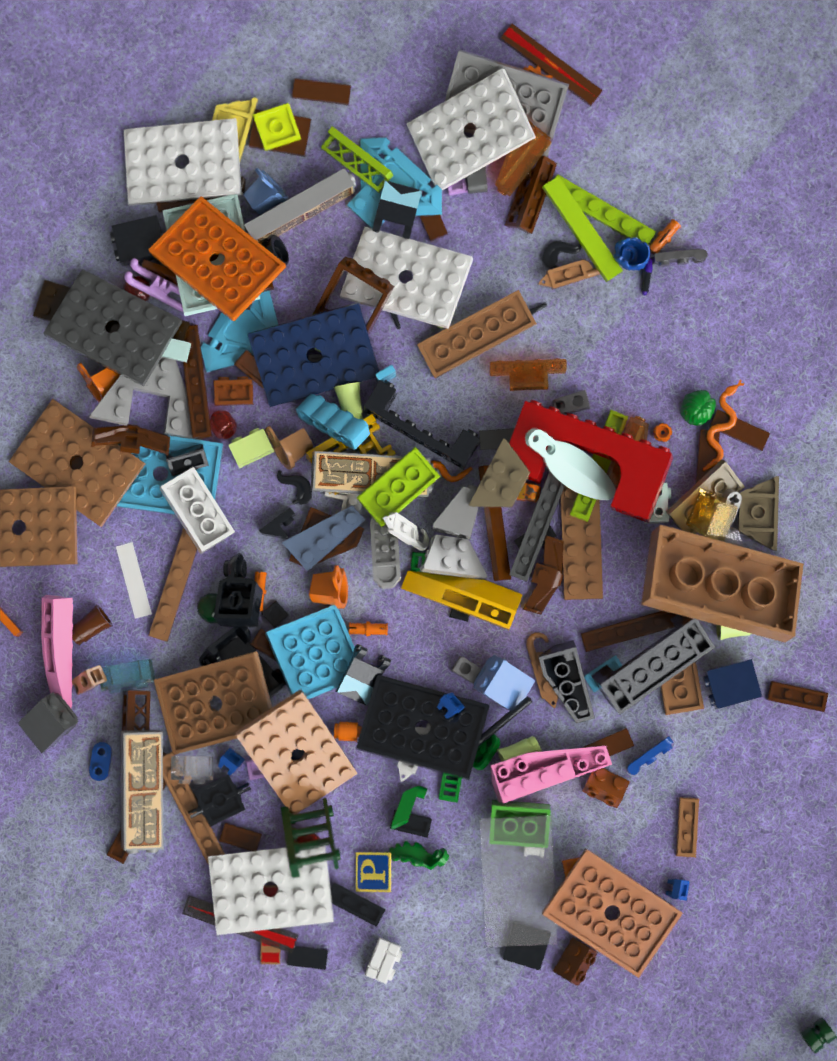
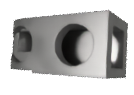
M586 390L552 400L553 407L559 409L561 414L591 409Z
M459 656L451 671L474 684L481 668L463 656Z

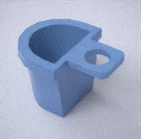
M258 168L255 169L259 175L258 179L243 194L252 209L259 215L266 213L281 202L289 200L277 182L264 170L261 171Z

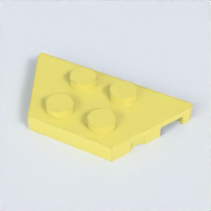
M258 98L216 105L212 121L237 119L240 161Z

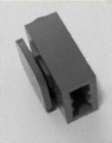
M51 693L41 699L18 724L38 750L43 753L68 734L78 724V718L59 694Z

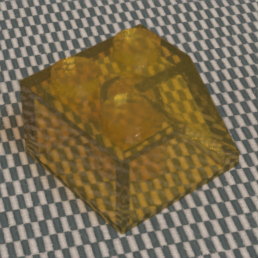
M700 489L686 524L704 537L724 542L730 525L736 516L738 506L720 494Z

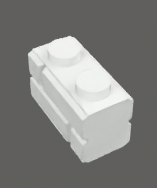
M379 937L364 975L385 984L387 980L392 981L396 971L392 969L395 961L399 963L403 951H400L401 946Z

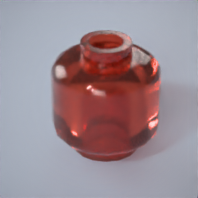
M215 411L210 419L211 430L217 438L229 439L236 433L237 423L228 411Z

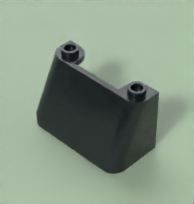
M233 627L211 644L199 658L201 667L257 652L250 646L251 632L249 628ZM258 653L271 699L286 686V682L281 670L277 668L273 671Z

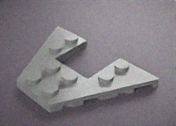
M161 357L145 386L120 375L89 415V418L127 426L133 390L168 398L163 434L193 439L187 392L177 362L165 357Z

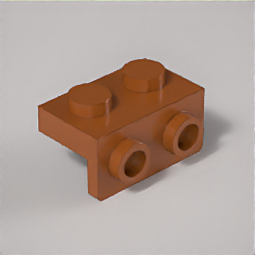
M240 376L237 377V380H229V377H218V380H213L215 406L254 405L253 381L249 377Z
M601 768L590 773L582 791L592 798L603 801L608 806L617 808L625 795L630 781Z

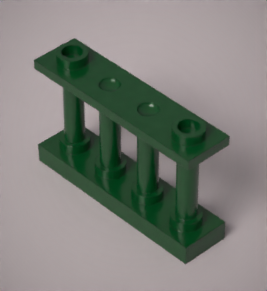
M323 798L324 809L295 815L289 812L288 806L280 807L292 878L300 877L299 869L302 866L333 860L335 869H339L338 860H341L339 848L336 849L331 822L334 812L332 805H328L327 798ZM326 817V823L299 829L292 826L296 822ZM328 831L329 837L303 843L295 842V839H298L299 836ZM328 845L331 848V852L304 858L297 857L300 851Z

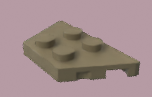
M503 438L469 506L513 507L530 475V471L506 439Z
M779 476L740 492L742 500L738 516V532L773 551H777Z

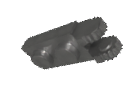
M704 249L655 253L653 265L658 264L659 267H666L672 262L684 265L688 264L689 260H692L695 264L702 263L708 257V253Z

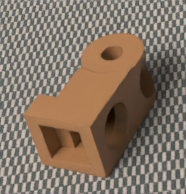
M98 665L85 670L72 679V685L75 687L77 695H80L106 682L107 678L101 666Z

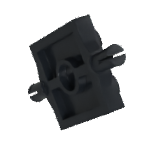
M228 774L193 791L198 807L188 811L191 819L202 814L211 827L246 810L241 801V794L251 790L248 782L237 787L233 784Z

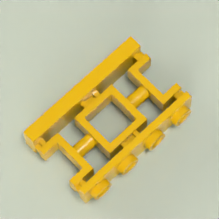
M373 414L364 418L363 420L371 427L369 429L370 435L368 436L370 441L357 447L360 454H367V451L375 448L379 455L387 452L386 456H395L396 452L390 444L381 448L373 433L378 431L380 427L377 425ZM330 438L306 452L305 456L312 464V453L314 451L328 452L339 446L333 452L340 453L349 447L340 441ZM328 492L329 495H330L331 493H334L335 495L339 494V493H335V492Z

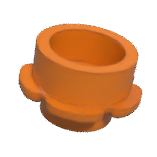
M660 423L659 426H655L653 430L655 439L663 442L668 441L672 435L671 427L666 423Z

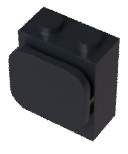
M157 215L112 225L113 231L110 232L112 243H116L117 250H114L116 261H120L122 266L130 265V261L133 258L138 260V264L143 263L144 259L148 261L155 259L148 249L162 236Z

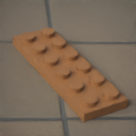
M517 290L450 326L449 329L446 328L418 343L417 346L436 379L537 325L520 291Z
M564 486L560 497L562 540L564 541V600L603 599L600 500H596L588 522L570 515L578 493Z

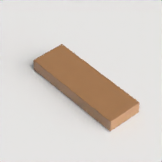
M679 797L676 856L696 858L699 799Z

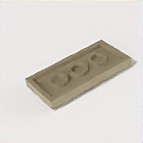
M722 459L666 512L680 530L696 534L716 515L722 495L726 490L734 489L740 492L745 486L727 462Z

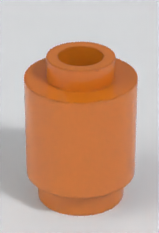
M340 721V723H335L334 739L357 742L362 726H359L358 722Z

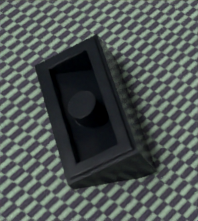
M203 444L174 451L166 456L171 476L182 474L192 467L196 470L209 466Z

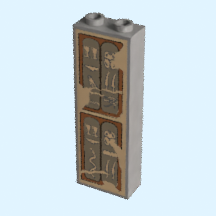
M345 168L244 224L246 233L261 245L262 242H269L272 235L280 236L354 194L355 178L351 172L347 173Z
M314 451L312 453L311 491L361 494L403 456ZM432 484L417 497H429V494L432 493Z
M161 730L121 731V848L130 854L138 853V850L155 853L158 852V849H163V732Z

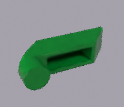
M416 786L403 792L391 825L392 830L408 823L416 797L424 799L428 788Z

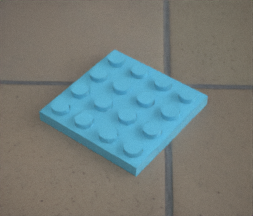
M335 605L265 633L290 694L292 695L301 689L308 700L337 688L353 657L354 644L340 611Z

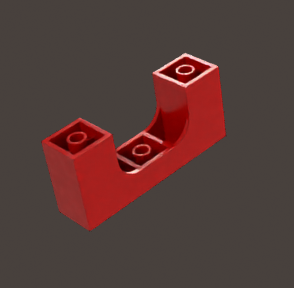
M535 400L524 402L509 444L530 471L528 480L540 484L547 467L543 457L525 442L527 432L530 429L537 428L555 441L569 443L581 450L615 462L621 468V479L611 503L612 510L646 523L650 522L673 460L670 449L660 445L658 448L653 447L651 442L640 439V442L636 441L632 435L624 432L621 435L617 434L615 429L607 426L603 428L597 427L595 422L585 419V422L580 421L578 416L567 413V415L561 414L559 409L551 406L548 409L544 408L542 403Z

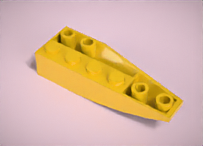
M407 571L401 589L508 631L523 596L521 593L487 580Z

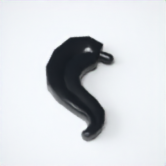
M555 241L544 250L542 261L545 267L549 269L557 268L556 263L560 253L577 254L582 246L579 242L577 246H573L562 241Z
M279 470L277 478L281 484L297 487V499L292 503H299V505L307 504L312 499L310 482L304 476H283L281 474L282 471Z

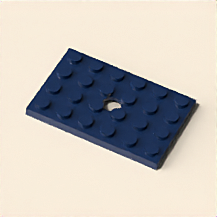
M359 302L247 334L270 407L305 398L310 394L316 395L334 390L336 386L376 378V373L380 371ZM316 348L320 350L322 358L318 362L309 361L307 358L309 349Z

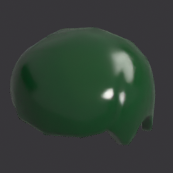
M207 593L197 603L198 614L210 624L217 623L213 618L217 598L216 593Z

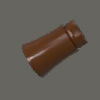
M96 604L88 614L73 625L72 639L79 646L100 632L112 627V622L103 609Z

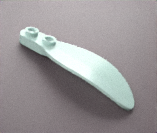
M537 428L530 429L525 437L526 444L543 457L550 472L566 487L593 499L610 500L614 497L616 490L611 479L585 452L569 443L555 441Z

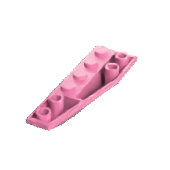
M45 595L42 597L41 638L46 678L50 694H59L72 709V598Z
M606 746L525 753L491 765L490 768L492 784L498 802L505 803L612 765Z

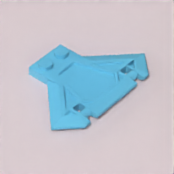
M387 138L360 139L361 148L392 172L394 176L389 182L423 190L427 193L425 197L422 195L420 197L416 216L442 215V189L438 185L432 189L428 185L431 179L397 147L391 151L388 148L391 142ZM381 153L386 156L384 159L379 156ZM366 163L361 164V173H368V165ZM381 175L372 176V182L376 186H379L384 179ZM361 180V191L347 204L370 228H373L382 191L378 193Z
M270 291L262 292L260 299L252 302L251 309H245L234 322L221 312L208 334L212 338L210 344L208 345L203 342L201 346V353L207 373L234 366V362L246 349L253 354L248 333L278 325ZM219 343H221L222 346H221L220 350H217V349H216L217 345H218Z

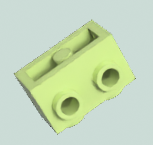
M259 428L250 431L249 435L244 438L240 436L233 439L232 443L228 445L239 468L274 453L264 429L260 430Z

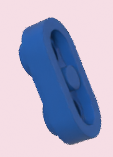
M105 742L95 744L92 749L89 774L96 781L105 780L110 772L112 748ZM100 748L105 750V754L102 756L98 753ZM98 767L102 769V773L100 775L96 774V769Z

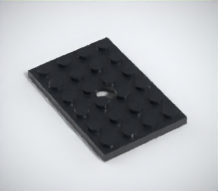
M377 675L356 750L469 780L490 705L456 696L465 707L459 713L446 719L444 715L448 712L447 708L444 707L439 710L437 706L440 703V699L448 693ZM422 720L429 722L431 726L429 733L425 735L417 733L415 729L416 724Z

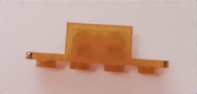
M559 358L490 362V376L509 375L510 391L548 390V374H560L567 371V360Z

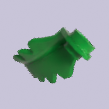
M405 841L403 847L397 843L395 848L390 847L389 849L392 861L410 862L415 867H426L430 870L436 866L442 867L449 859V854L445 848L437 849L433 854H429L418 842L411 846L408 841Z

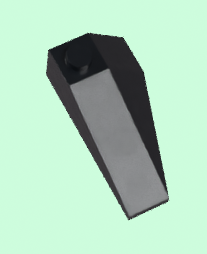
M574 640L554 645L539 655L544 677L574 721L580 723L595 719Z

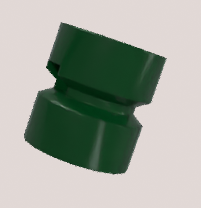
M823 1017L813 1023V1028L808 1027L800 1033L814 1054L824 1048V1043L830 1044L837 1038Z

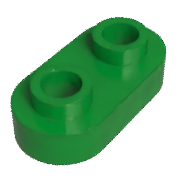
M493 734L478 747L473 765L475 769L483 770L488 766L500 746L498 736Z

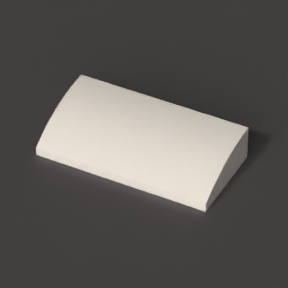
M194 467L160 487V491L200 554L235 533Z

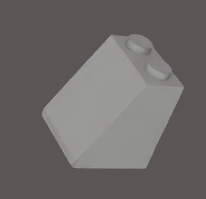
M468 485L467 488L463 487L434 522L433 531L470 540L479 507H471L469 504L478 487Z

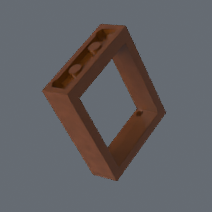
M345 256L336 267L312 315L328 311L325 307L344 271H347L383 293L366 324L368 334H370L395 286L390 284L387 279L380 278L374 274L371 269L359 265L353 258Z

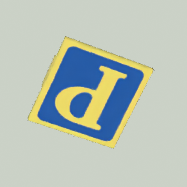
M356 852V892H391V853Z

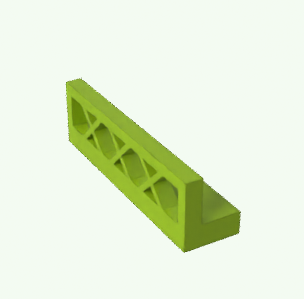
M332 126L328 130L330 136L321 146V149L380 193L384 187L385 180L390 181L394 176L392 172ZM333 140H336L339 143L340 150L331 151L328 149V146ZM351 152L354 154L353 162L344 161L343 153ZM366 163L369 172L359 173L358 164ZM373 175L384 177L379 186L372 182Z

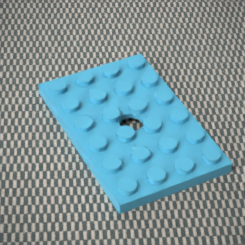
M170 436L169 453L203 444L209 466L196 469L215 500L224 444ZM140 446L139 454H131L143 461L145 466L117 504V507L175 515L160 491V487L181 474L171 476L164 453ZM162 466L168 470V477L164 481H157L154 478L153 472L157 467Z

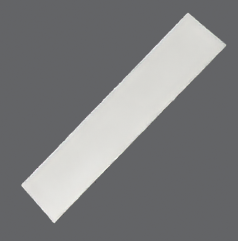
M133 542L116 546L135 619L151 615Z

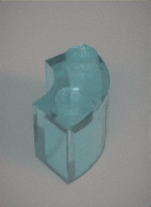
M152 659L102 667L107 681L100 684L101 692L109 691L110 694L119 693L122 688L136 686L137 689L147 688L148 683H152L155 680Z

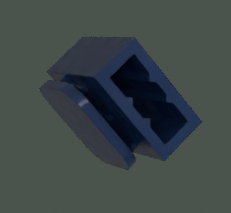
M752 659L706 671V676H703L705 687H709L711 695H708L711 707L714 706L715 710L762 697Z

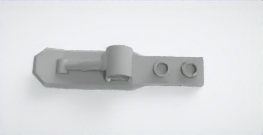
M372 517L370 532L373 581L381 589L394 588L401 580L398 538L388 532L387 524L381 527Z

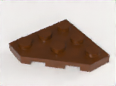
M311 507L301 532L332 515ZM357 527L318 563L358 547L364 528ZM291 554L289 561L302 566Z

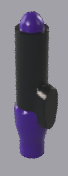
M649 258L648 263L642 269L641 278H643L641 292L644 296L649 292L653 269L652 258Z

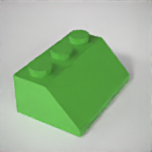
M492 800L489 844L548 848L550 804L515 801L501 803L498 800Z

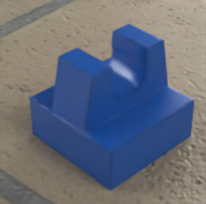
M452 692L440 699L437 708L441 710L446 707L448 712L444 716L448 719L459 713L465 706Z
M229 748L220 758L218 767L222 768L225 765L229 768L227 774L231 775L242 765L245 759Z
M668 879L667 883L673 885V890L666 891L665 895L673 899L687 901L690 881Z

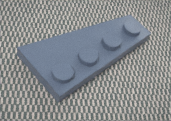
M352 505L283 541L282 544L308 572L359 527L365 519Z

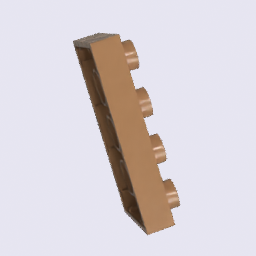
M659 525L651 531L641 605L785 643L794 638L796 633L804 564Z

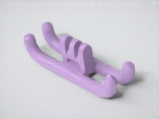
M133 258L130 261L131 268L138 274L152 280L151 284L147 286L134 279L130 271L125 273V281L136 289L183 312L182 303L167 296L170 291L180 295L178 285L143 268L138 264V260Z

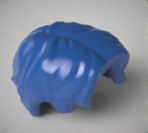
M629 237L615 244L616 253L613 255V258L624 269L640 270L648 263L650 247L646 242L641 241L637 237Z

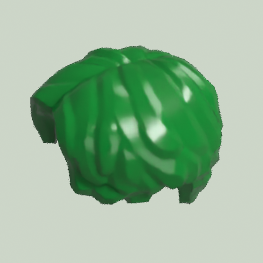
M706 390L694 391L684 396L680 414L690 425L701 426L711 420L716 407V400L711 398Z

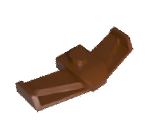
M131 424L127 426L94 427L91 447L121 444L120 452L139 454L140 446L168 456L170 436Z
M545 535L544 565L536 564L531 582L537 583V586L523 610L541 615L556 589L561 585L563 578V540Z

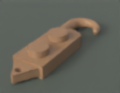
M580 260L547 270L546 275L539 281L538 285L549 287L553 290L600 275L597 268L593 269L588 261Z
M535 632L527 639V651L541 698L545 699L553 708H556L558 695L544 677L538 657L544 652H536L534 647V640L536 638H542L546 643L549 640L543 633Z

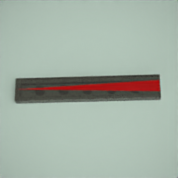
M188 895L182 914L216 926L213 903ZM283 928L236 933L289 953H293L299 934Z

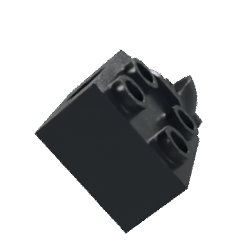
M238 553L224 562L223 573L227 578L219 581L213 618L220 626L257 627L263 591L254 580L245 578L247 562L244 560L243 555Z

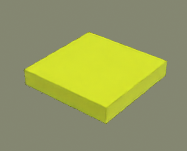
M289 103L253 114L265 151L301 140Z

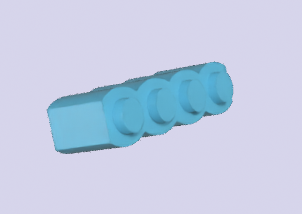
M310 394L296 408L298 417L302 421L313 425L319 431L327 433L330 437L342 442L351 449L356 450L370 435L369 426L366 421L354 418L349 411L340 410L336 404L326 402L320 395Z

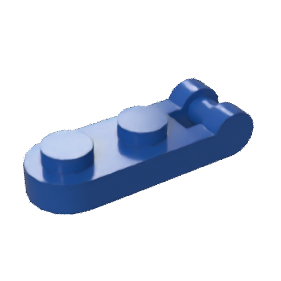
M670 736L627 766V772L631 775H636L643 764L646 763L648 766L657 760L655 757L660 752L665 754L673 748L671 744L674 742Z

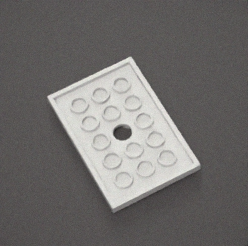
M505 69L496 71L407 123L434 186L438 185L442 190L536 138ZM468 123H473L476 126L474 136L471 138H467L464 135V127Z
M236 118L124 129L128 205L194 200L200 196L203 198H215L235 194L242 195ZM179 155H186L189 158V164L183 169H179L175 165V160Z
M364 227L353 257L359 265L371 269L374 274L380 278L387 279L390 284L395 286L383 311L449 329L473 261V257L412 239H404L401 236L383 231L373 232L372 228ZM402 271H411L413 273L412 281L407 283L399 281V275ZM348 272L340 298L376 308L383 293Z
M326 846L300 851L297 857L304 858L326 853ZM286 847L208 857L217 935L334 922L327 861L302 866L299 869L300 877L292 878ZM269 881L274 882L278 886V892L273 897H268L263 891L265 883Z

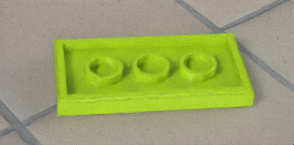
M414 447L356 498L375 521L383 527L386 524L383 517L390 515V513H399L434 483L440 475L419 450Z

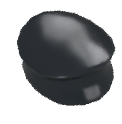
M272 235L269 242H262V246L279 258L285 265L289 263L288 251L278 236Z

